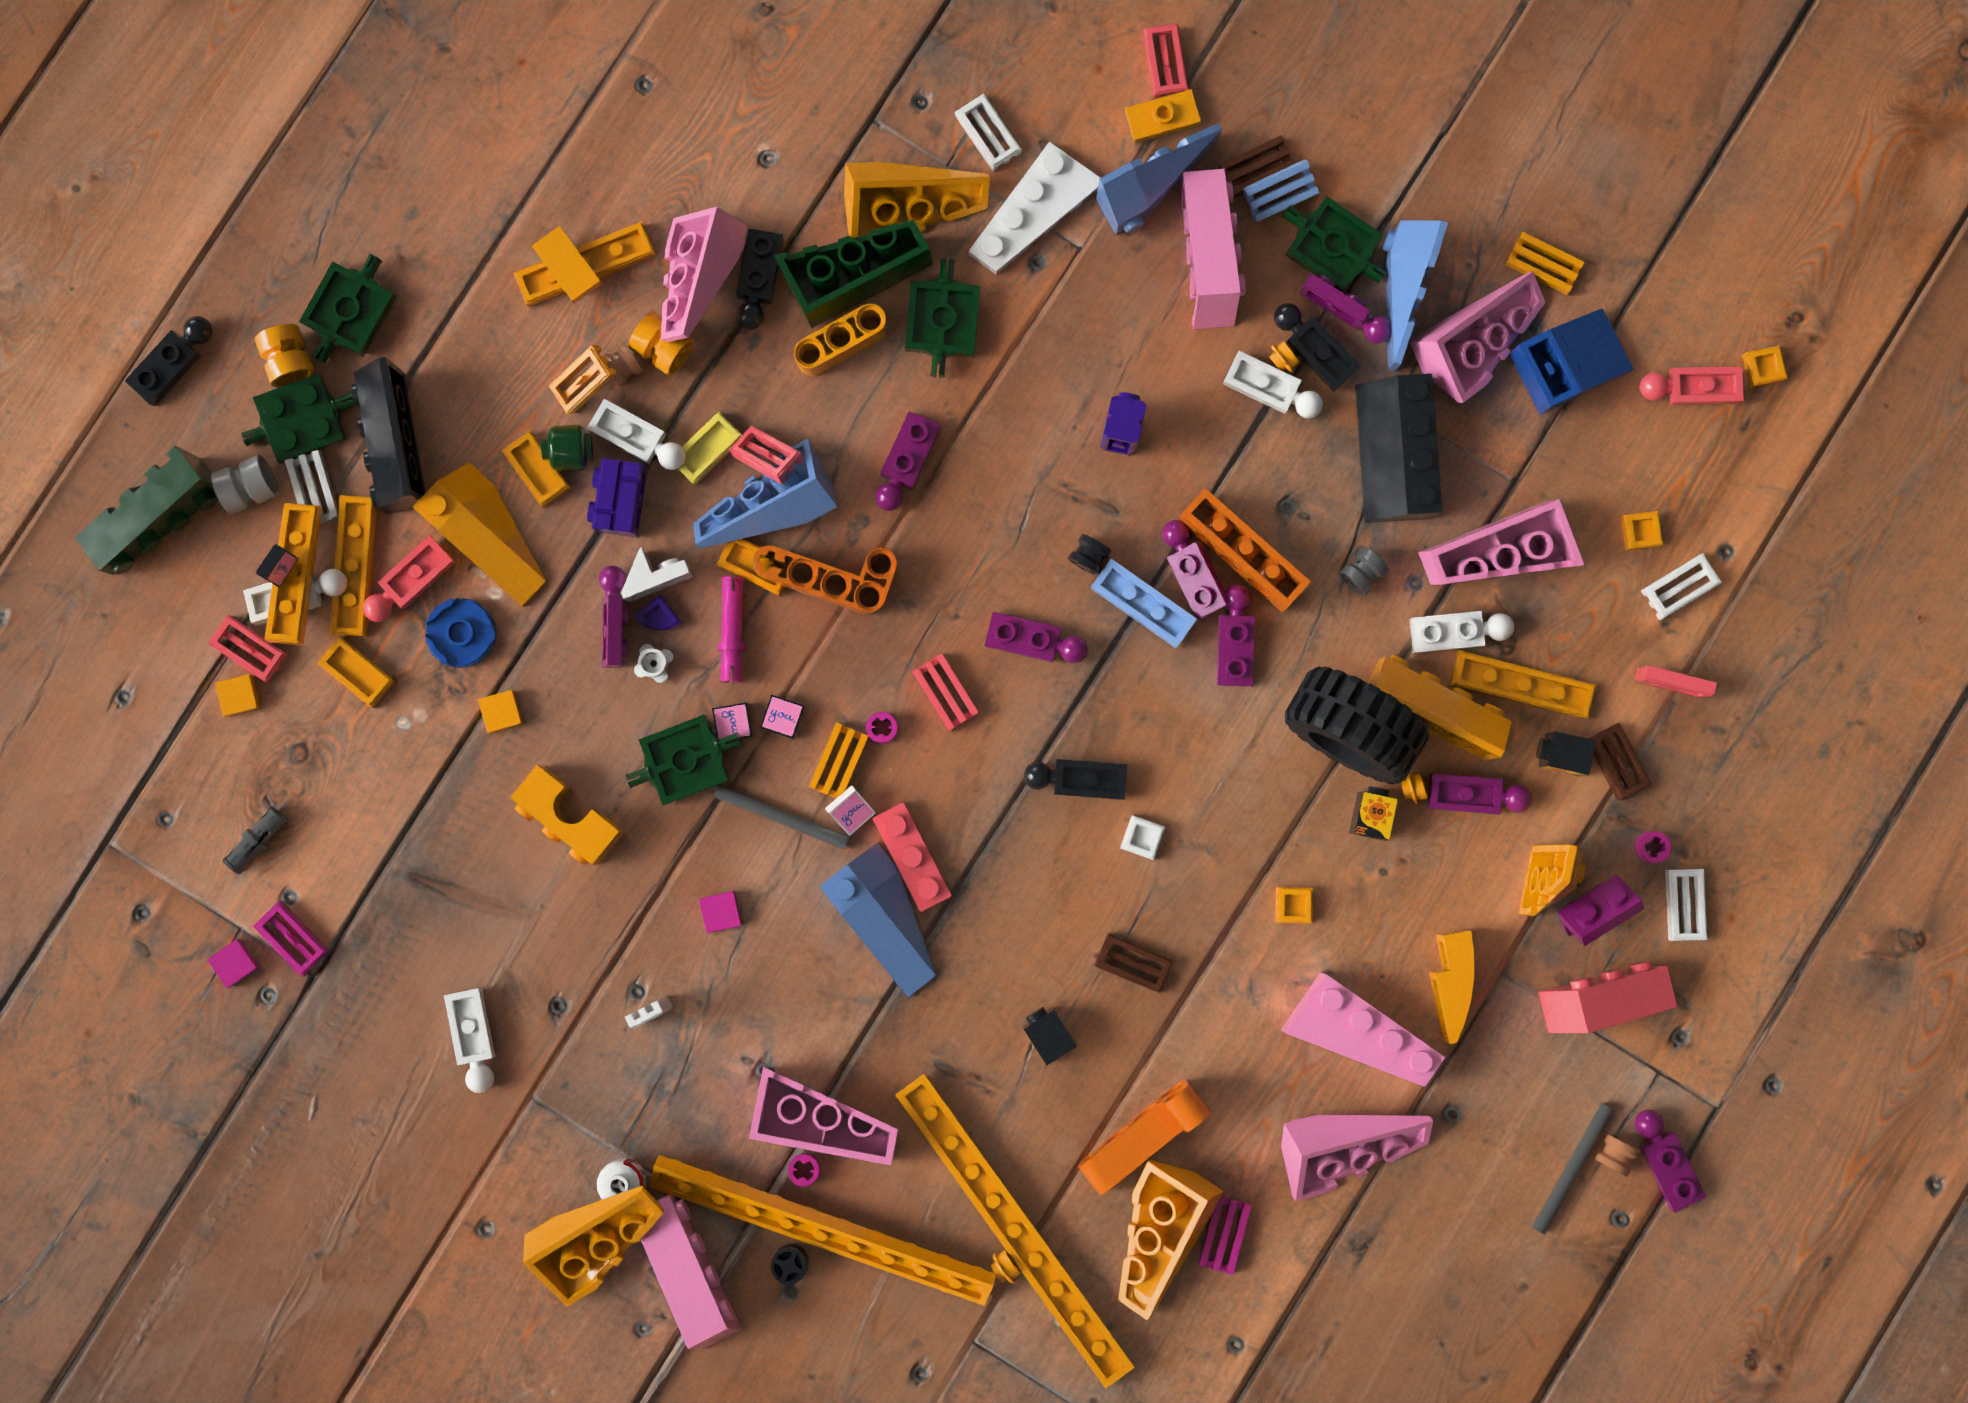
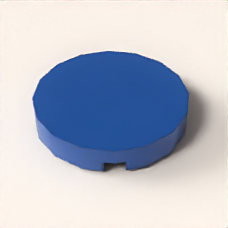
M465 598L449 599L438 605L429 615L426 623L425 639L431 654L443 664L456 668L473 667L484 661L493 650L497 638L496 623L490 612L478 602Z

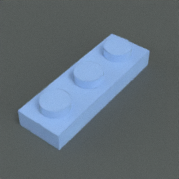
M1110 559L1090 588L1175 649L1197 620V618L1113 559Z

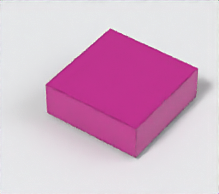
M735 891L699 899L706 934L742 925Z
M241 939L234 940L207 959L227 989L232 988L260 968Z

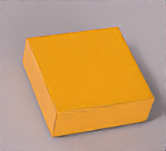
M1780 345L1749 351L1742 355L1750 388L1783 382L1788 379Z
M1659 511L1621 516L1625 551L1663 546Z
M247 674L215 682L223 717L261 709L253 675Z
M511 689L478 699L487 733L491 734L524 724L514 690Z
M1276 887L1275 922L1312 923L1313 888Z

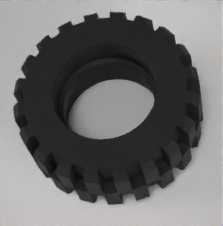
M1318 666L1307 672L1285 711L1286 725L1301 740L1310 744L1311 747L1322 752L1328 758L1343 764V766L1359 772L1361 775L1392 785L1406 780L1429 739L1427 724L1423 722V719L1418 714L1413 713L1412 709L1407 705L1400 703L1392 695L1386 694L1380 688L1368 684L1356 676H1350L1343 671L1333 670L1325 666Z

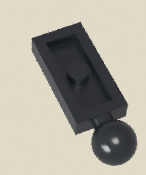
M748 229L736 291L738 299L746 300L737 310V320L746 329H756L763 323L764 311L760 306V302L772 303L778 272V264L774 255L781 254L784 240L783 234Z
M1284 303L1277 307L1274 312L1276 326L1281 330L1294 333L1286 343L1333 392L1361 367L1314 317H1311L1304 324L1301 321V312L1296 305Z
M201 316L189 318L184 324V335L182 337L177 332L170 330L126 378L125 382L149 405L156 406L201 357L193 346L207 342L212 336V325L206 318Z
M1057 759L1056 770H1050L1043 762H1033L1026 767L1024 780L1030 788L1035 790H1041L1049 784H1055L1054 795L1125 800L1127 764Z

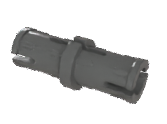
M270 806L268 811L251 830L246 829L242 833L243 839L227 857H224L223 863L233 872L241 874L260 851L265 852L269 847L268 842L288 822V819L280 811Z

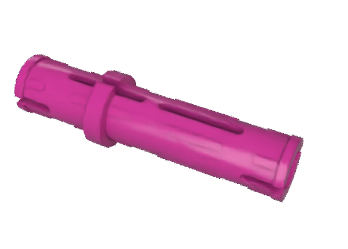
M725 576L721 578L722 642L718 643V651L721 652L720 682L729 683L731 681L732 669V683H742V652L746 651V644L742 643L744 578L735 576L732 591V576Z

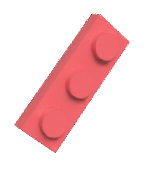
M904 802L872 818L920 912L952 896Z

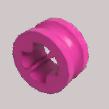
M876 712L867 720L866 731L874 742L885 744L896 737L898 725L891 714ZM877 719L882 722L888 719L892 723V726L888 727L889 730H892L888 736L885 737L883 734L874 735L872 729H876V727L873 726V723Z
M1645 832L1636 839L1635 852L1644 862L1660 863L1670 855L1671 842L1661 832ZM1654 837L1657 839L1655 844H1660L1661 849L1654 852L1653 857L1649 855L1651 851L1645 850V844L1652 842Z
M807 1153L795 1156L788 1166L790 1180L795 1185L801 1187L813 1184L820 1174L818 1160L813 1155ZM798 1161H801L803 1164L807 1162L812 1163L814 1169H811L810 1172L814 1174L810 1179H807L805 1176L798 1178L795 1175L794 1171L798 1170L795 1164Z

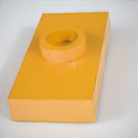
M1192 89L1125 108L1134 144L1200 126L1201 124Z

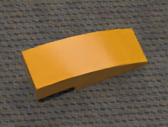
M1465 929L1436 934L1443 969L1429 971L1442 1041L1448 1044L1458 1042L1466 1022L1472 998L1474 947L1472 932Z

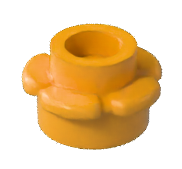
M1284 341L1276 347L1272 345L1271 348L1274 353L1269 356L1279 370L1284 372L1288 369L1290 373H1293V368L1300 361Z
M1421 771L1409 773L1406 780L1401 782L1406 800L1413 799L1414 804H1418L1419 800L1428 798L1425 782Z
M1006 1249L1000 1254L995 1252L993 1254L995 1262L991 1264L993 1272L997 1274L996 1277L1002 1283L1008 1280L1014 1284L1016 1277L1022 1274L1021 1270Z

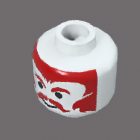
M618 1158L611 1161L600 1171L597 1179V1190L602 1200L639 1186L645 1188L647 1185L643 1167L637 1161L630 1158Z

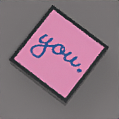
M275 544L257 569L256 574L275 586L280 587L299 558Z
M771 694L760 728L794 739L805 706Z
M747 702L712 708L718 739L732 735L735 732H738L740 738L737 740L753 738Z

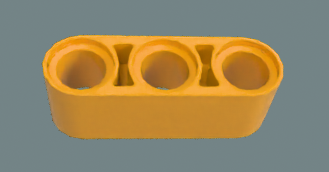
M868 303L801 339L794 348V358L799 370L808 376L821 374L880 341L887 332L885 312L880 306ZM873 316L877 317L881 323L876 329L867 330L862 326L863 321L867 317ZM839 333H845L850 337L849 343L843 347H837L832 344L833 337ZM808 350H815L820 353V357L815 363L806 364L802 361L803 354Z

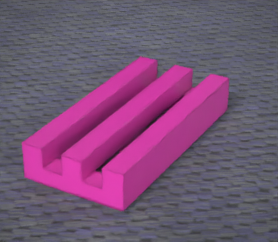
M278 901L253 926L301 977L306 976L310 969L316 966L320 959L330 952L283 901ZM278 912L316 951L315 954L276 916ZM269 921L305 957L307 961L304 964L266 926Z
M1225 1196L1220 1197L1208 1222L1197 1263L1199 1266L1223 1271L1230 1275L1234 1274L1252 1206L1250 1203ZM1222 1204L1228 1205L1214 1260L1208 1259ZM1236 1208H1239L1241 1211L1227 1264L1222 1263L1234 1214Z

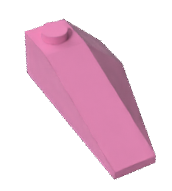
M718 207L673 218L665 248V259L670 262V271L664 275L663 283L664 286L669 288L668 298L662 305L661 340L665 342L684 339L690 336L744 249L748 226Z
M1527 272L1436 323L1410 342L1424 374L1432 373L1433 382L1458 403L1465 402L1490 382L1493 377L1491 372L1499 361L1505 360L1511 352L1508 348L1518 334H1523L1546 303L1534 273Z
M1314 1115L1284 1123L1281 1149L1294 1200L1299 1201L1328 1193L1339 1188L1337 1181L1353 1173L1358 1178L1368 1174L1367 1168L1382 1159L1386 1162H1393L1428 1145L1433 1125L1432 1118L1430 1116Z

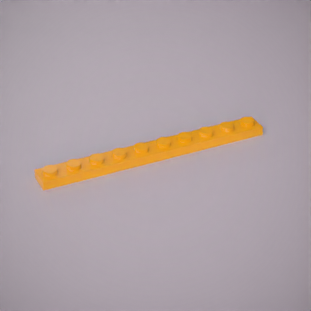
M923 1073L897 1092L895 1096L1105 1389L1134 1369V1364L927 1075Z
M658 1155L653 1167L649 1187L983 1306H985L993 1288L997 1274L986 1271L979 1266L969 1265L955 1260L948 1255L938 1254L921 1248L914 1243L890 1237L880 1231L871 1230L851 1223L846 1219L817 1211L812 1207L783 1199L778 1195L749 1187L745 1183L735 1182L718 1176L711 1171L695 1168L677 1159Z

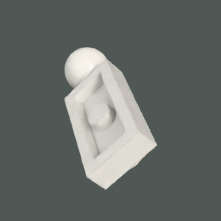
M1238 351L1223 382V385L1284 414L1287 412L1290 404H1292L1301 417L1311 419L1318 416L1323 408V400L1318 393L1314 391L1300 393L1297 391L1302 380L1241 351Z
M603 399L587 427L589 432L650 464L654 455L658 456L660 465L668 470H676L685 462L686 454L681 445L675 442L662 443L666 436L663 430L606 399Z
M328 569L320 575L319 580L316 579V575L313 573L308 610L323 606L320 595L322 593L331 597L344 593L348 581L342 571ZM270 582L243 590L250 621L256 626L267 623L272 583Z
M1482 611L1409 619L1413 654L1484 647V636L1489 635L1493 640L1504 641L1512 636L1515 628L1512 618L1504 613L1494 614L1488 621L1483 622Z
M482 987L444 995L457 1066L470 1064L465 1081L467 1087L475 1093L488 1091L494 1083L493 1071L484 1064V1060L495 1057L483 991Z

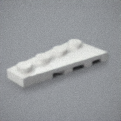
M1049 142L970 248L968 255L997 275L1025 252L1034 241L1043 234L1048 233L1055 227L1057 222L1068 213H1072L1091 194L1096 193L1100 177Z

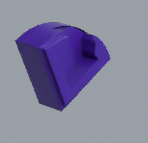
M661 595L633 615L639 623L653 630H671L683 624Z

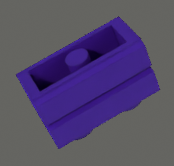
M1120 392L1119 396L1111 398L1100 445L1103 450L1128 456L1135 453L1146 410V404L1143 403L1144 401H1140V396Z
M602 459L600 468L595 467L592 486L597 488L596 501H590L587 512V521L592 523V529L599 533L638 537L648 470L644 464Z

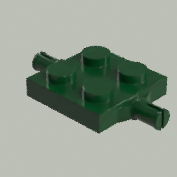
M1328 196L1308 216L1296 210L1292 205L1283 214L1282 218L1299 228L1296 239L1285 255L1315 276L1323 275L1332 280L1336 285L1335 288L1343 293L1351 280L1360 275L1361 272L1373 279L1377 284L1387 273V271L1370 261L1373 249L1383 234Z
M370 253L360 271L346 269L332 261L299 320L302 325L312 329L322 338L312 357L325 364L335 346L348 348L364 357L397 297L394 293L379 286L373 279L383 261Z
M946 258L940 259L939 279L931 281L911 280L905 351L925 353L932 356L930 376L937 378L938 364L939 378L945 377L946 358L952 356L974 357L980 286L965 285L953 280L955 260L949 259L948 272H946Z
M317 373L252 397L260 416V426L246 432H241V436L245 438L243 441L246 446L266 439L272 447L277 463L283 464L287 459H296L300 455H307L313 451L321 450L347 440L341 426L340 411L358 405L354 402L352 392L334 398L327 390L322 375Z
M707 715L698 716L638 739L644 754L645 768L626 774V780H632L628 782L630 788L650 781L657 789L662 806L671 804L731 781L724 764V752L743 746L742 740H737L740 738L738 732L718 739L712 732Z

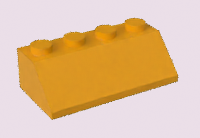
M1391 655L1390 659L1383 657L1378 660L1367 683L1380 688L1381 691L1392 695L1397 701L1411 708L1412 712L1418 714L1423 719V722L1427 724L1430 733L1485 761L1502 757L1512 721L1503 717L1505 713L1503 710L1488 703H1485L1483 707L1471 701L1473 695L1457 687L1450 690L1440 685L1442 680L1431 673L1422 671L1420 675L1408 669L1410 663L1402 658Z

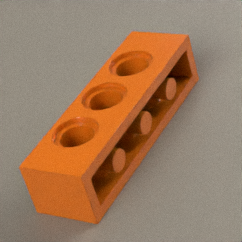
M1206 488L1201 491L1180 515L1178 520L1184 522L1189 527L1190 532L1281 612L1285 611L1311 583L1307 577Z

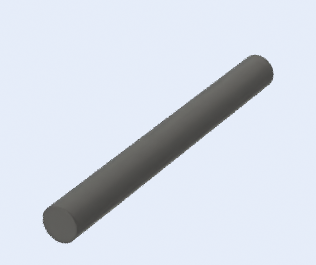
M719 785L714 797L841 849L845 850L849 840L847 835L722 785Z
M1602 1103L1600 1104L1532 1227L1544 1235L1614 1112L1610 1107Z

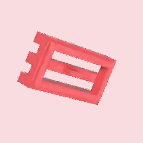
M1178 23L1144 28L1143 35L1153 98H1160L1161 95L1169 96L1189 90ZM1167 33H1171L1179 84H1173L1165 37ZM1154 35L1158 37L1165 86H1160L1152 37Z
M752 425L730 449L734 458L780 484L786 481L784 476L786 473L792 474L795 471L793 466L795 463L801 464L804 461L801 452ZM753 438L787 458L783 460L765 448L750 442V440ZM742 448H745L746 450H748V451L752 452L753 454H755V455L761 457L762 459H764V460L768 461L769 463H771V464L777 466L778 468H775V467L771 466L770 464H768V463L762 461L761 459H759V458L755 457L754 455L748 453L747 451L743 450Z
M227 615L208 643L266 683H270L273 673L281 667L279 664L282 660H286L289 655L275 644L265 641L263 636L231 615ZM230 626H233L275 655L273 659H270L228 630ZM223 636L267 665L264 671L221 643L220 641Z
M942 653L920 668L912 671L948 731L953 730L979 714ZM937 665H941L969 710L965 714L962 713L934 668ZM924 673H930L957 719L951 722L923 677Z
M1649 665L1638 668L1635 678L1639 683L1698 698L1714 695L1717 686L1716 682Z

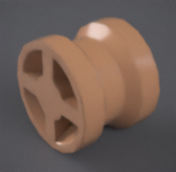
M625 342L620 344L618 350L613 354L606 353L603 355L609 360L607 366L614 368L617 372L614 378L619 386L624 385L627 378L631 375H639L644 372Z
M1607 1134L1604 1140L1606 1146L1603 1152L1597 1153L1595 1160L1628 1177L1631 1171L1629 1165L1633 1159L1638 1158L1640 1151Z

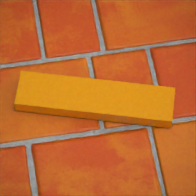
M642 221L576 247L599 279L656 256ZM543 261L514 272L528 307L565 293Z
M340 495L334 569H338L346 575L348 585L344 593L332 597L329 633L331 635L368 637L369 619L364 613L363 606L366 599L371 596L377 506L373 505L371 497Z
M284 503L278 545L299 559L280 587L272 584L265 641L269 643L304 644L323 509L318 505Z
M1461 650L1457 651L1449 684L1584 720L1589 718L1596 688L1594 684Z

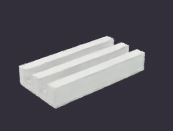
M984 93L955 112V117L993 172L1001 164L1009 162L1013 156L1017 157L1022 153V149ZM980 105L1010 149L1007 151L1003 149L976 109ZM966 114H971L998 154V157L994 158Z
M316 450L309 455L303 454L296 459H287L285 463L297 504L309 505L298 471V467L301 466L312 505H318L322 508L309 463H315L329 513L324 514L322 509V524L338 519L339 509L322 452Z
M1702 553L1645 587L1641 592L1644 596L1648 597L1649 605L1651 608H1655L1656 616L1661 620L1722 582ZM1700 564L1703 568L1661 595L1657 596L1655 590L1696 565ZM1707 575L1710 579L1709 582L1666 608L1663 606L1662 602Z
M1704 869L1665 870L1668 940H1708ZM1694 876L1696 933H1691L1689 877ZM1677 877H1680L1682 933H1679Z
M668 996L625 1016L629 1027L634 1029L672 1010L673 1006Z

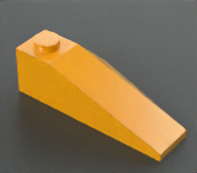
M887 162L846 163L844 198L848 234L851 238L867 235L871 230L913 219L921 232L926 230L925 226L942 220L950 222L985 210L988 206L990 176L985 173Z
M470 462L436 481L414 504L413 508L522 607L547 583L532 552L521 536L512 515L507 510L497 487Z
M1533 845L1519 914L1536 916L1576 890L1577 884L1582 883L1586 870L1585 863H1582L1583 853L1578 846Z
M1153 1160L1147 1162L1132 1195L1134 1207L1132 1222L1128 1225L1127 1236H1129L1127 1257L1123 1261L1118 1301L1147 1321L1152 1317L1208 1223L1224 1192L1223 1190L1194 1171Z
M639 1186L560 1214L525 1234L523 1264L568 1307L595 1291L602 1284L605 1274L612 1266H618L623 1260V1254L633 1243L639 1242L664 1214V1208L643 1186Z

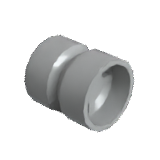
M259 454L241 461L238 470L235 467H225L211 474L215 493L223 508L231 515L250 507L252 500L260 504L279 495L274 475L265 459Z

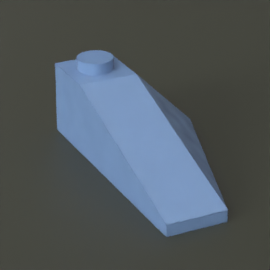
M1219 123L1184 138L1178 143L1176 150L1171 151L1170 148L1165 146L1154 153L1155 155L1143 164L1141 158H1138L1099 179L1096 201L1116 235L1123 231L1127 234L1132 233L1144 225L1143 220L1180 183L1183 172L1191 171L1219 140L1222 131Z
M1401 220L1394 231L1388 230L1382 250L1388 251L1384 262V269L1387 271L1385 274L1386 318L1391 322V336L1387 340L1388 370L1395 372L1402 363L1416 318L1412 317L1413 312L1418 311L1427 290L1426 285L1422 284L1423 279L1428 278L1431 268L1435 266L1448 222Z
M807 438L792 447L801 452L804 461L801 464L795 463L793 465L795 471L792 474L786 473L784 475L786 481L783 484L764 474L758 479L752 475L744 482L746 487L735 498L725 497L695 521L693 527L697 547L701 549L806 524L818 517L827 515L832 509L836 508L837 502L833 485L811 441ZM782 454L777 455V457L783 460L787 458Z
M878 843L819 886L907 997H910L936 976L901 874Z

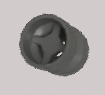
M1363 547L1356 554L1357 562L1347 564L1339 572L1348 586L1362 596H1365L1372 589L1374 578L1382 579L1389 572L1385 562L1367 547Z

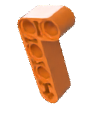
M767 545L759 548L753 558L754 571L759 577L866 615L876 613L884 604L897 566L895 555L886 548H876L869 552L859 576L776 546ZM769 554L775 556L774 562L783 566L785 559L791 560L787 567L786 579L779 577L782 569L777 567H771L769 571L763 570V563L759 561L760 558L766 559ZM876 556L885 557L889 561V571L884 574H877L871 568V559ZM801 565L808 567L812 571V579L804 584L796 582L792 576L794 568ZM832 577L842 579L845 583V591L837 596L830 594L825 586L828 579ZM864 589L874 590L878 595V603L873 607H865L859 600V593Z
M1184 1079L1170 1088L1091 1152L1077 1167L1097 1193L1102 1195L1117 1185L1183 1130L1189 1132L1201 1124L1211 1114V1110Z

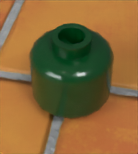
M581 425L551 427L548 432V439H541L542 459L549 460L552 469L558 472L584 470L588 461H593L591 433H586Z

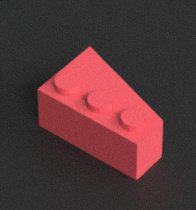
M1650 960L1630 964V970L1622 972L1621 969L1601 972V977L1580 978L1570 981L1568 985L1538 991L1548 1033H1591L1677 1008L1667 965L1652 966Z

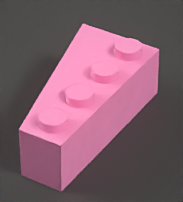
M1225 169L1183 172L1181 200L1184 234H1190V237L1186 239L1187 266L1194 265L1193 268H1190L1189 286L1190 300H1196L1194 315L1192 316L1193 329L1234 326L1240 296H1245L1246 285L1244 274L1238 275L1237 265L1241 264L1240 243H1234L1233 234H1237L1236 212L1230 213L1229 203H1233L1232 182H1226Z
M1560 499L1542 502L1418 552L1430 585L1584 565Z
M1321 972L1281 1029L1282 1032L1424 1087H1426L1445 1059L1439 1052L1333 978Z
M763 1067L749 1139L880 1164H893L899 1129Z
M667 1195L657 1201L664 1208V1214L641 1238V1241L687 1349H706L743 1329L721 1287L716 1270L710 1264L705 1254L706 1248L702 1238L697 1232H694L689 1222L692 1217L687 1204L683 1199L679 1201L678 1197Z

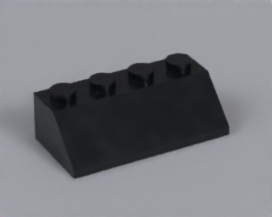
M380 357L353 372L355 384L351 385L354 402L360 406L361 417L357 419V425L361 437L366 439L367 451L363 453L365 467L368 472L372 473L374 485L369 487L370 497L374 506H378V509L386 514L414 509V504L426 493L405 374L387 357Z
M1432 373L1396 375L1357 384L1355 386L1364 523L1436 518L1442 513Z

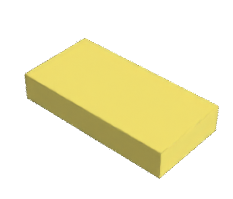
M718 412L682 446L686 458L684 464L678 470L695 486L730 452L731 447L741 438L742 434Z

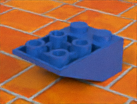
M1603 308L1549 329L1519 344L1509 353L1540 415L1634 370Z

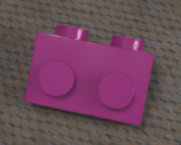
M1616 875L1608 881L1600 883L1595 889L1577 900L1569 902L1557 912L1564 932L1568 936L1574 935L1586 946L1645 908L1642 899Z

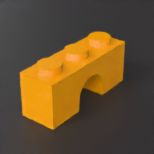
M536 765L511 795L510 798L517 803L514 809L527 820L532 821L535 818L543 824L544 828L541 831L552 841L559 843L562 840L572 849L569 851V854L584 866L588 862L592 865H598L625 831L599 810L591 809L586 817L578 823L572 824L566 821L561 814L560 804L565 794L570 790V787L545 766Z

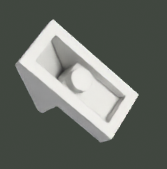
M641 547L621 591L623 599L631 603L694 577L691 568L685 560L678 561V558H672L658 565L659 570L654 571L647 552Z

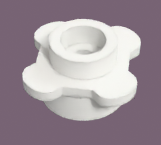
M650 644L643 645L639 650L640 656L638 664L634 667V673L639 678L647 676L654 678L657 683L665 682L668 678L666 672L668 664L673 661L672 652L668 649L662 651L654 649ZM653 660L657 662L655 667H652L650 664Z

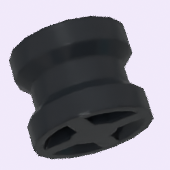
M1082 534L1078 540L1079 547L1076 551L1070 553L1068 560L1082 570L1098 576L1102 560L1108 558L1112 551L1098 540Z
M790 1243L780 1247L771 1263V1271L775 1279L787 1285L800 1281L808 1268V1254L804 1248L797 1244Z

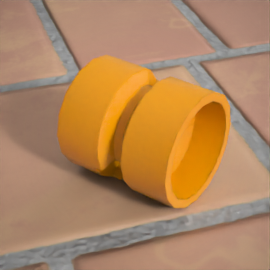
M652 311L635 328L629 340L628 348L645 360L652 358V364L666 375L672 376L688 358L695 340L690 336L670 342L661 340L662 316Z
M281 324L273 326L255 336L254 340L260 357L263 360H268L264 368L273 387H281L315 374L309 353L302 351L305 347V341L298 325Z

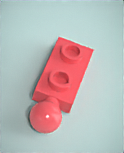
M1742 367L1672 368L1668 371L1669 379H1666L1660 373H1649L1642 378L1639 385L1642 396L1651 401L1659 400L1666 393H1669L1670 405L1740 404L1744 401Z
M428 535L377 582L385 592L382 595H371L366 599L363 606L366 617L374 622L385 621L392 613V604L394 602L400 608L406 609L456 563L455 560L432 536Z

